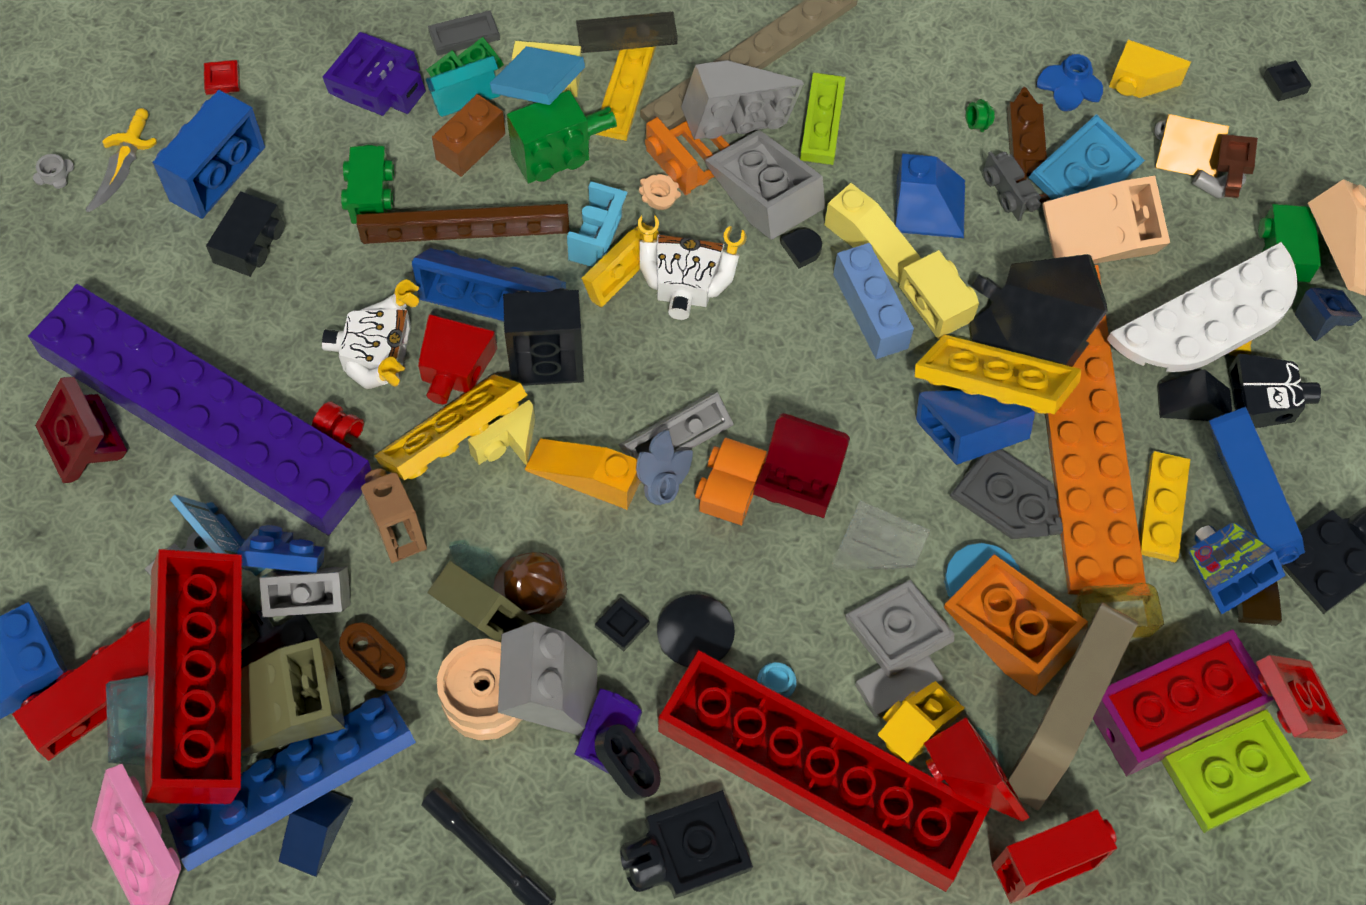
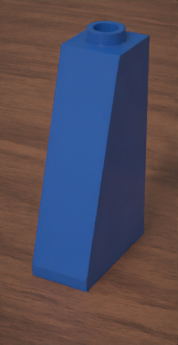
M1246 407L1209 420L1217 455L1253 535L1273 548L1281 565L1293 562L1299 555L1305 553L1303 538Z

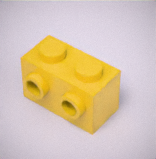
M934 681L917 693L912 691L902 702L897 701L883 716L882 719L887 724L878 733V736L886 742V747L892 754L903 758L909 763L926 750L924 742L949 728L965 707Z

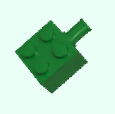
M570 90L560 93L550 105L534 103L507 114L511 155L528 184L534 181H547L554 173L567 168L574 170L581 167L585 161L589 160L590 136L617 127L613 111L611 112L609 106L585 116Z

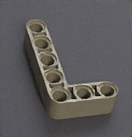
M1103 602L1100 604L1034 735L1011 771L1012 774L1008 780L1020 801L1039 811L1066 772L1139 621Z

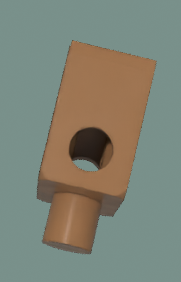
M374 469L367 473L365 476L366 483L362 485L361 491L391 563L426 550L427 546L416 512L397 473L387 475L384 469ZM403 521L408 535L413 542L398 547L399 545L391 526Z

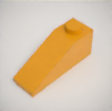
M541 438L525 467L527 472L628 510L641 482L637 476L636 465L638 459L607 447Z

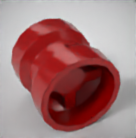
M329 401L318 410L311 426L345 447L350 448L352 445L344 441V437L349 433L358 438L363 431L364 421L354 414H345L341 406Z

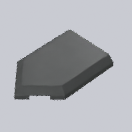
M1002 449L981 456L950 494L952 499L1011 539L1059 535L1063 532L1061 517H1059L1056 503L1057 495L1054 484Z

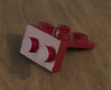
M786 413L780 414L776 420L767 458L755 483L753 495L773 503H779L800 510L808 515L824 518L837 486L850 437L844 432Z

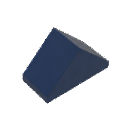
M330 791L289 814L278 862L317 878L353 800Z

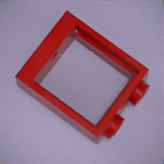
M1098 809L1007 846L992 864V867L1011 904L1099 867L1117 849L1115 844L1117 840L1116 834L1107 819H1102Z

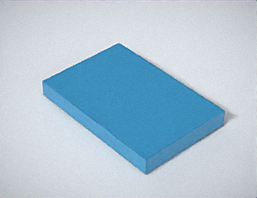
M1096 114L1037 167L1029 178L1051 200L1124 181L1145 160Z

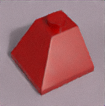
M967 718L962 719L924 742L931 756L925 762L938 783L945 780L956 794L1022 822L1030 818L994 754Z

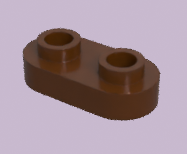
M361 622L354 623L342 632L339 645L344 657L373 687L381 691H392L404 683L407 677V666L403 656L373 626ZM362 640L368 642L365 650L357 651L354 649L357 642ZM387 666L395 669L390 677H382L380 675L381 670Z

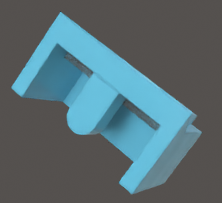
M591 181L588 186L589 206H585L582 209V220L584 222L578 234L569 231L567 246L568 260L593 267L609 250L622 218V205L628 192Z

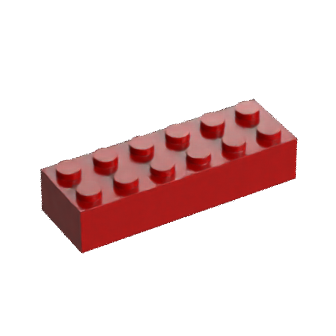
M159 549L151 569L144 803L231 804L241 788L242 555Z

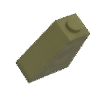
M451 561L448 562L427 592L498 642H501L503 633L532 622L539 623L504 596Z

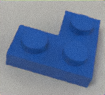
M265 525L260 526L259 529H254L238 549V554L242 555V566L317 573L324 562L325 547L314 546V543L309 540H293L292 532H282L281 527Z

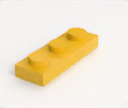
M1153 451L1151 455L1140 534L1141 553L1144 556L1170 562H1176L1179 558L1190 459L1156 451Z

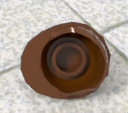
M541 552L520 554L508 559L499 568L493 585L496 592L528 615L550 614L562 605L567 594L565 572L559 561L548 553Z

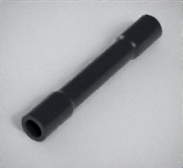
M439 787L432 790L425 797L421 806L446 830L451 831L511 889L513 895L524 905H553L556 899L531 875L522 871L466 817L464 811Z

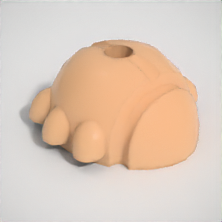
M651 175L646 179L642 178L640 180L642 187L639 188V193L643 195L642 201L654 209L666 210L681 196V192L677 191L679 184L675 183L669 175Z

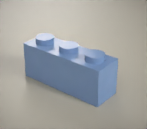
M867 243L837 253L833 275L875 359L908 349L914 328L871 244Z

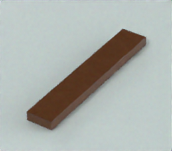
M568 204L357 214V228L361 243L363 242V244L567 234L569 232Z

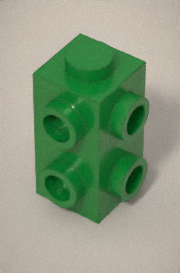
M364 145L350 147L349 161L343 162L344 181L348 182L347 189H342L341 204L343 210H348L351 223L357 224V214L387 213V209H393L392 188H388V182L394 181L395 170L393 160L387 159L385 146Z

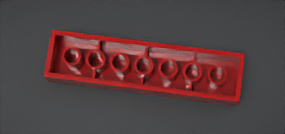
M699 650L658 719L659 733L945 892L954 882L990 809L987 806L956 794L950 786L942 782L938 783L930 775Z

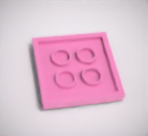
M123 764L105 770L91 829L130 905H169L181 871L178 855L173 848L167 849L161 838V825L156 814L152 811L148 813L142 802L143 794L138 780L134 776H128Z

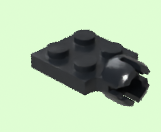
M1363 507L1351 517L1344 519L1331 510L1301 532L1305 553L1299 555L1293 562L1281 565L1285 572L1323 614L1366 584V507Z
M723 790L647 816L645 823L648 833L644 837L624 843L620 851L623 870L630 871L631 876L627 877V880L634 891L642 892L658 885H665L671 890L674 899L750 872L753 868Z

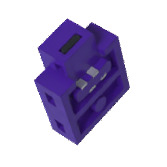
M359 32L322 76L328 93L381 116H384L390 107L408 114L426 92L413 51L363 32Z

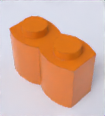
M726 437L721 447L714 446L708 461V467L712 468L708 479L701 478L695 498L700 500L699 512L742 526L753 498L755 483L765 464L767 451Z

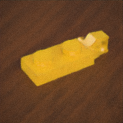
M643 222L641 223L645 230L649 231L654 228ZM638 226L628 232L581 278L590 300L599 307H603L640 270V240H643V233L640 232ZM658 230L654 233V240H657L658 235H660Z

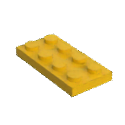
M944 334L916 363L915 377L927 380L933 385H946L961 389L967 394H980L995 398L1004 404L1014 403L1029 407L1037 413L1055 414L1079 384L1082 369Z
M493 374L374 456L383 469L390 473H397L398 477L403 480L407 478L414 479L422 475L428 469L427 465L436 458H443L455 452L459 447L458 443L468 436L473 437L484 432L489 427L488 422L499 415L504 416L518 408V402L528 395L521 383Z

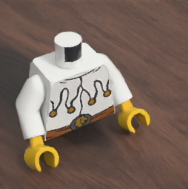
M641 215L638 219V229L643 233V240H640V270L648 286L657 290V300L670 302L669 315L678 320L687 319L690 315L691 305L706 307L710 297H717L732 283L739 259L737 249L745 244L747 235L742 230L740 240L733 243L729 238L732 226L726 228L724 240L728 244L727 250H724V244L665 235H658L657 240H654V233L658 230L659 226L658 218L654 215L655 227L648 231L643 229L641 225Z
M402 280L398 283L394 294L360 311L349 312L344 331L324 330L322 349L324 351L339 352L343 371L365 389H372L388 383L392 386L399 385L401 373L405 370L403 363L411 329L408 310L405 308L406 305L412 308L418 305L419 298L413 293L418 291L419 287L410 280Z

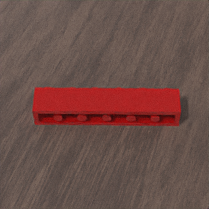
M243 600L241 624L252 616ZM150 618L133 624L120 639L111 645H105L97 649L92 654L91 659L77 669L64 672L58 677L54 685L41 694L38 693L30 696L21 704L18 710L12 713L33 746L48 761L147 691Z

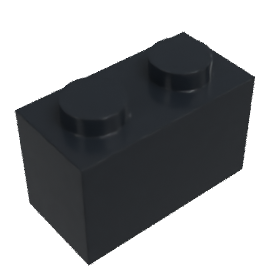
M240 191L206 244L212 262L251 277L256 267L260 268L265 263L268 254L267 249L271 242L278 240L283 233L284 222L278 205Z

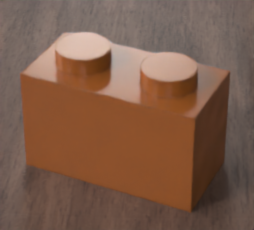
M476 94L432 136L436 160L462 177L506 134L503 111Z

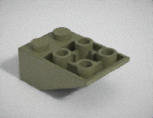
M319 638L280 648L241 668V757L345 729L333 654Z

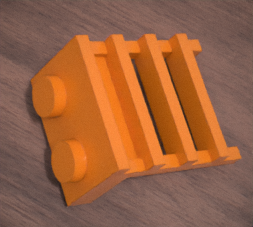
M656 117L646 123V151L675 183L679 184L680 190L685 195L691 193V190L700 185H705L708 183V180L715 176L709 169L703 172L698 166V162L676 137L682 135L704 160L713 156V154L700 139H693L687 121L669 130ZM722 136L710 139L720 151L730 146Z

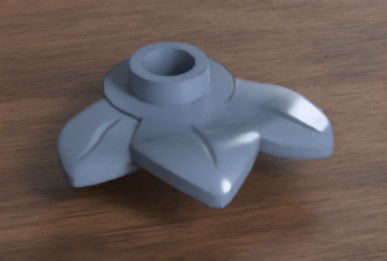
M668 430L661 431L652 439L649 452L639 453L636 465L638 479L644 484L645 497L650 503L656 505L670 503L675 499L679 490V484L682 483L689 473L693 457L692 450L674 452Z

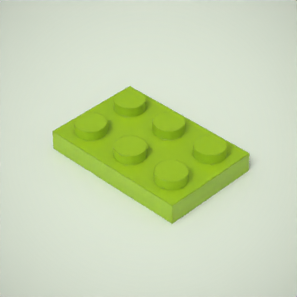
M1268 709L1169 754L1161 760L1203 833L1296 790L1311 781V778Z

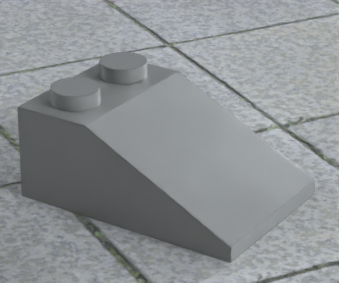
M761 130L755 131L705 160L708 169L749 223L770 240L825 209L823 176Z
M536 622L503 633L501 639L498 713L582 736L597 697V660L565 632Z

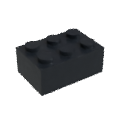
M559 288L546 292L521 290L515 293L503 294L504 334L511 380L521 383L522 386L584 382L579 290Z

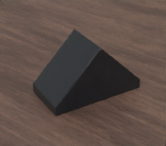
M1205 369L1158 384L1157 386L1160 418L1209 421L1232 412L1230 388Z

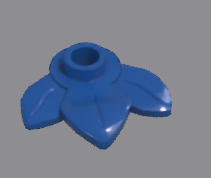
M1080 54L1069 56L1061 65L1048 66L1042 71L1037 80L1038 88L1054 92L1055 103L1062 111L1076 109L1083 99L1099 102L1103 95L1102 82L1092 75L1093 68L1090 60Z

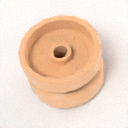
M487 638L469 640L454 648L440 666L437 675V689L443 711L450 725L465 737L480 741L498 739L513 731L522 720L498 713L501 642Z

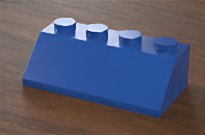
M429 248L415 256L412 261L416 285L419 287L418 294L420 300L504 321L503 294L515 293L521 290L546 292L559 288L566 289V282L560 281L556 277L549 275L539 276L528 273L518 267L508 268L496 265L482 258L472 259L460 256L451 250L441 251Z

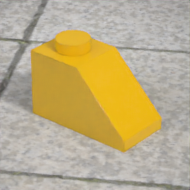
M1128 39L1109 87L1116 89L1122 95H1133L1138 98L1181 86L1191 61Z

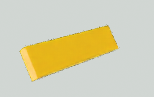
M627 27L601 110L608 106L611 108V112L613 111L616 118L617 127L607 129L595 135L627 141L659 40V33Z

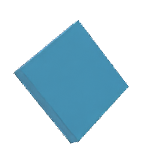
M526 46L490 82L492 93L550 105L585 68L584 58Z

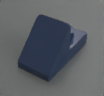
M1310 288L1305 292L1295 312V316L1314 341H1318L1335 326H1352L1363 318L1344 291L1334 289Z

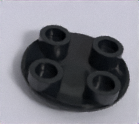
M690 594L675 599L663 610L657 625V636L662 652L677 664L689 667L698 650L720 661L729 652L734 641L735 627L729 611L719 601L706 595Z

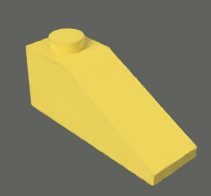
M852 183L828 203L824 225L853 248L870 243L885 273L900 284L904 267L922 259L879 204Z

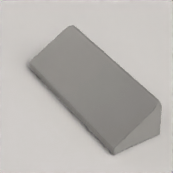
M718 392L709 393L618 445L625 455L638 459L640 452H649L651 441L658 433L668 430L673 448H675L674 452L690 450L733 426L734 423Z

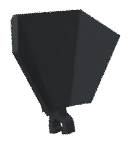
M1089 254L1012 263L1003 288L992 279H986L980 274L971 285L978 292L993 301L987 310L970 322L972 342L1071 367L1089 345V342L1086 340L1108 312L1092 256Z

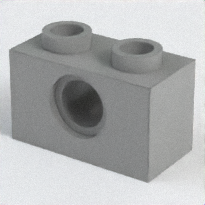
M348 566L319 568L317 573L290 570L273 571L259 578L263 617L342 612L351 605Z

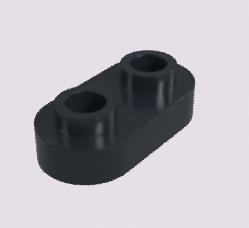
M621 724L602 729L595 739V752L600 762L623 793L635 800L654 795L660 786V771L634 733L628 727ZM633 774L635 775V777H636L637 780H638L637 783H636L635 780L633 779Z

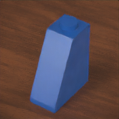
M962 390L925 391L919 393L916 420L947 456L958 465L1030 439L1035 411L1029 407L1014 403L1004 404L995 398L984 395L967 394Z

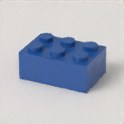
M218 90L209 100L202 104L198 113L181 127L178 135L168 146L159 151L153 164L170 202L201 219L206 216L265 148L253 108Z

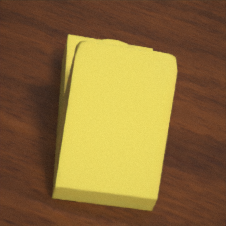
M526 401L513 412L489 425L481 434L468 439L470 454L478 465L486 460L492 462L499 459L509 445L522 462L527 465L535 425L534 406L531 401Z

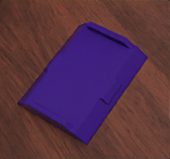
M600 688L574 755L609 774L595 752L597 734L602 729L616 724L625 725L635 733L642 710L619 694Z

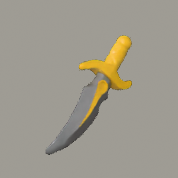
M139 108L135 111V116H133L126 133L112 134L102 141L105 148L115 145L120 146L117 152L109 158L102 184L93 200L87 206L86 212H90L105 203L123 184L130 172V164L136 159L135 153L137 149L145 150L156 145L157 140L155 138L149 140L139 139L149 116L146 109Z

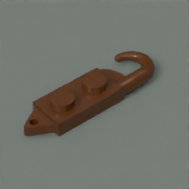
M1026 87L1022 88L1015 101L1010 102L1007 108L1010 154L1013 155L1025 173L1024 178L1017 180L1016 183L1026 180L1027 176H1030L1047 159L1043 104H1038ZM1045 193L1039 194L1041 196L1040 203L1050 199Z

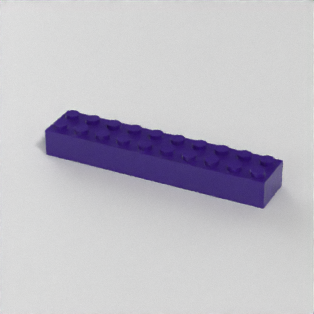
M76 284L28 335V338L42 358L327 536L331 534L363 494L361 487L366 483L365 476L372 471L367 459L79 284Z

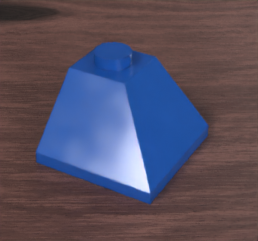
M902 154L897 175L895 226L901 233L964 238L965 179L938 157Z

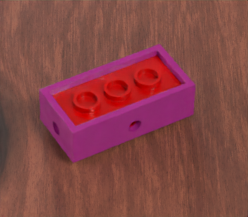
M1232 629L1109 685L1093 720L1127 777L1161 761L1169 754L1264 711L1275 699L1263 690L1258 680V674L1261 672Z

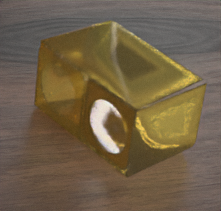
M1148 583L1084 587L1071 604L1072 610L1083 617L1081 604L1142 600L1148 626H1137L1132 638L1151 637L1164 625L1158 592L1153 585Z

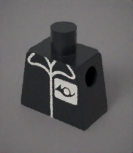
M1238 354L1228 369L1235 411L1246 407L1255 428L1293 423L1305 409V404H1318L1321 398L1320 384L1318 382H1301L1298 365L1294 361Z

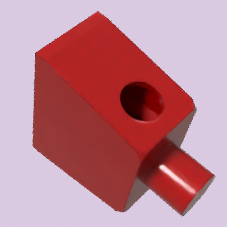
M429 314L418 367L422 381L431 383L426 394L430 401L444 405L447 404L452 389L467 393L474 388L496 353L495 331Z

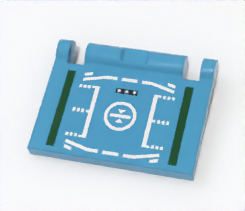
M174 495L170 499L214 553L238 554V549L246 540L239 535L223 514H214L218 511V508L213 502L205 504L179 495ZM242 566V569L251 571L255 576L266 569Z

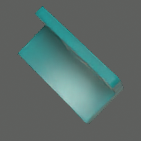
M494 56L486 57L425 79L439 116L443 117L461 110L476 94L487 101L501 96L492 93L490 82L496 77L494 70L498 69Z

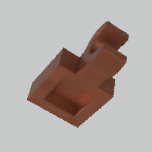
M1222 134L1217 171L1228 172L1224 197L1239 198L1243 174H1253L1257 137Z

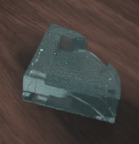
M469 544L449 546L455 564L475 578L499 569L496 559L487 551L469 546Z

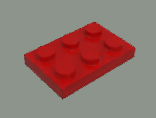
M1269 655L1256 662L1261 672L1258 674V680L1263 690L1269 696L1274 697L1280 709L1277 711V717L1287 733H1292L1297 738L1334 739L1348 733L1310 661Z

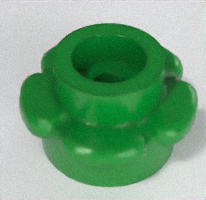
M979 99L977 102H971L968 105L965 119L969 129H980V132H984L993 124L995 112L987 101Z

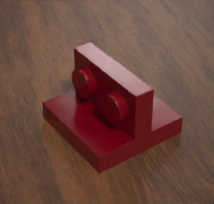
M75 377L60 378L35 426L62 482L72 483L80 478L88 463L118 461L125 456L127 449L99 394L84 395Z

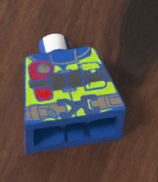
M1230 523L1219 531H1216L1214 527L1209 525L1200 528L1195 534V542L1197 544L1189 550V554L1221 614H1224L1286 576L1273 548L1237 523Z

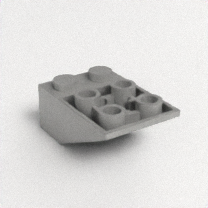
M729 60L695 65L681 108L694 140L701 138L714 139L721 135L733 133L746 134L753 130L766 128L777 129L787 124L804 84L800 79Z

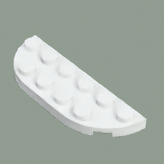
M1280 242L1110 332L1107 340L1122 355L1142 366L1148 363L1165 367L1168 372L1188 371L1205 366L1266 333L1282 320L1293 303L1297 290V274L1293 260L1285 246Z

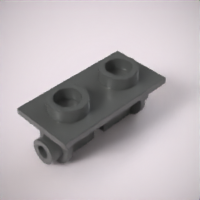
M992 151L988 152L983 170L985 181L990 187L995 186L999 192L1004 210L1007 213L1012 212L1017 221H1020L1024 210L1028 209L1029 212H1033L1041 206L1039 201L1041 196L1029 179L1016 183L1017 180L1024 178L1025 173L1012 154L1001 152L995 157Z

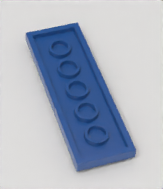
M387 693L378 698L367 700L360 708L344 716L345 729L291 743L286 749L272 757L254 763L250 769L241 773V788L231 804H180L173 812L165 815L180 860L187 871L194 869L416 743Z

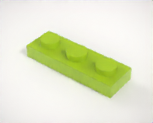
M813 73L800 156L801 161L834 164L846 77Z

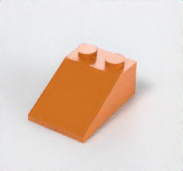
M995 554L944 604V609L1007 676L1034 696L1043 689L1075 654L1088 626V621Z

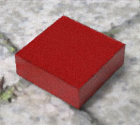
M237 60L204 63V90L206 95L215 94L218 90L225 93L240 91L239 64Z

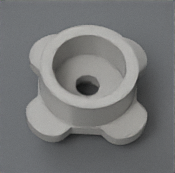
M44 155L36 163L37 173L33 175V180L37 185L49 184L53 185L56 189L63 188L67 184V175L74 169L72 161L68 159L63 160L59 155Z

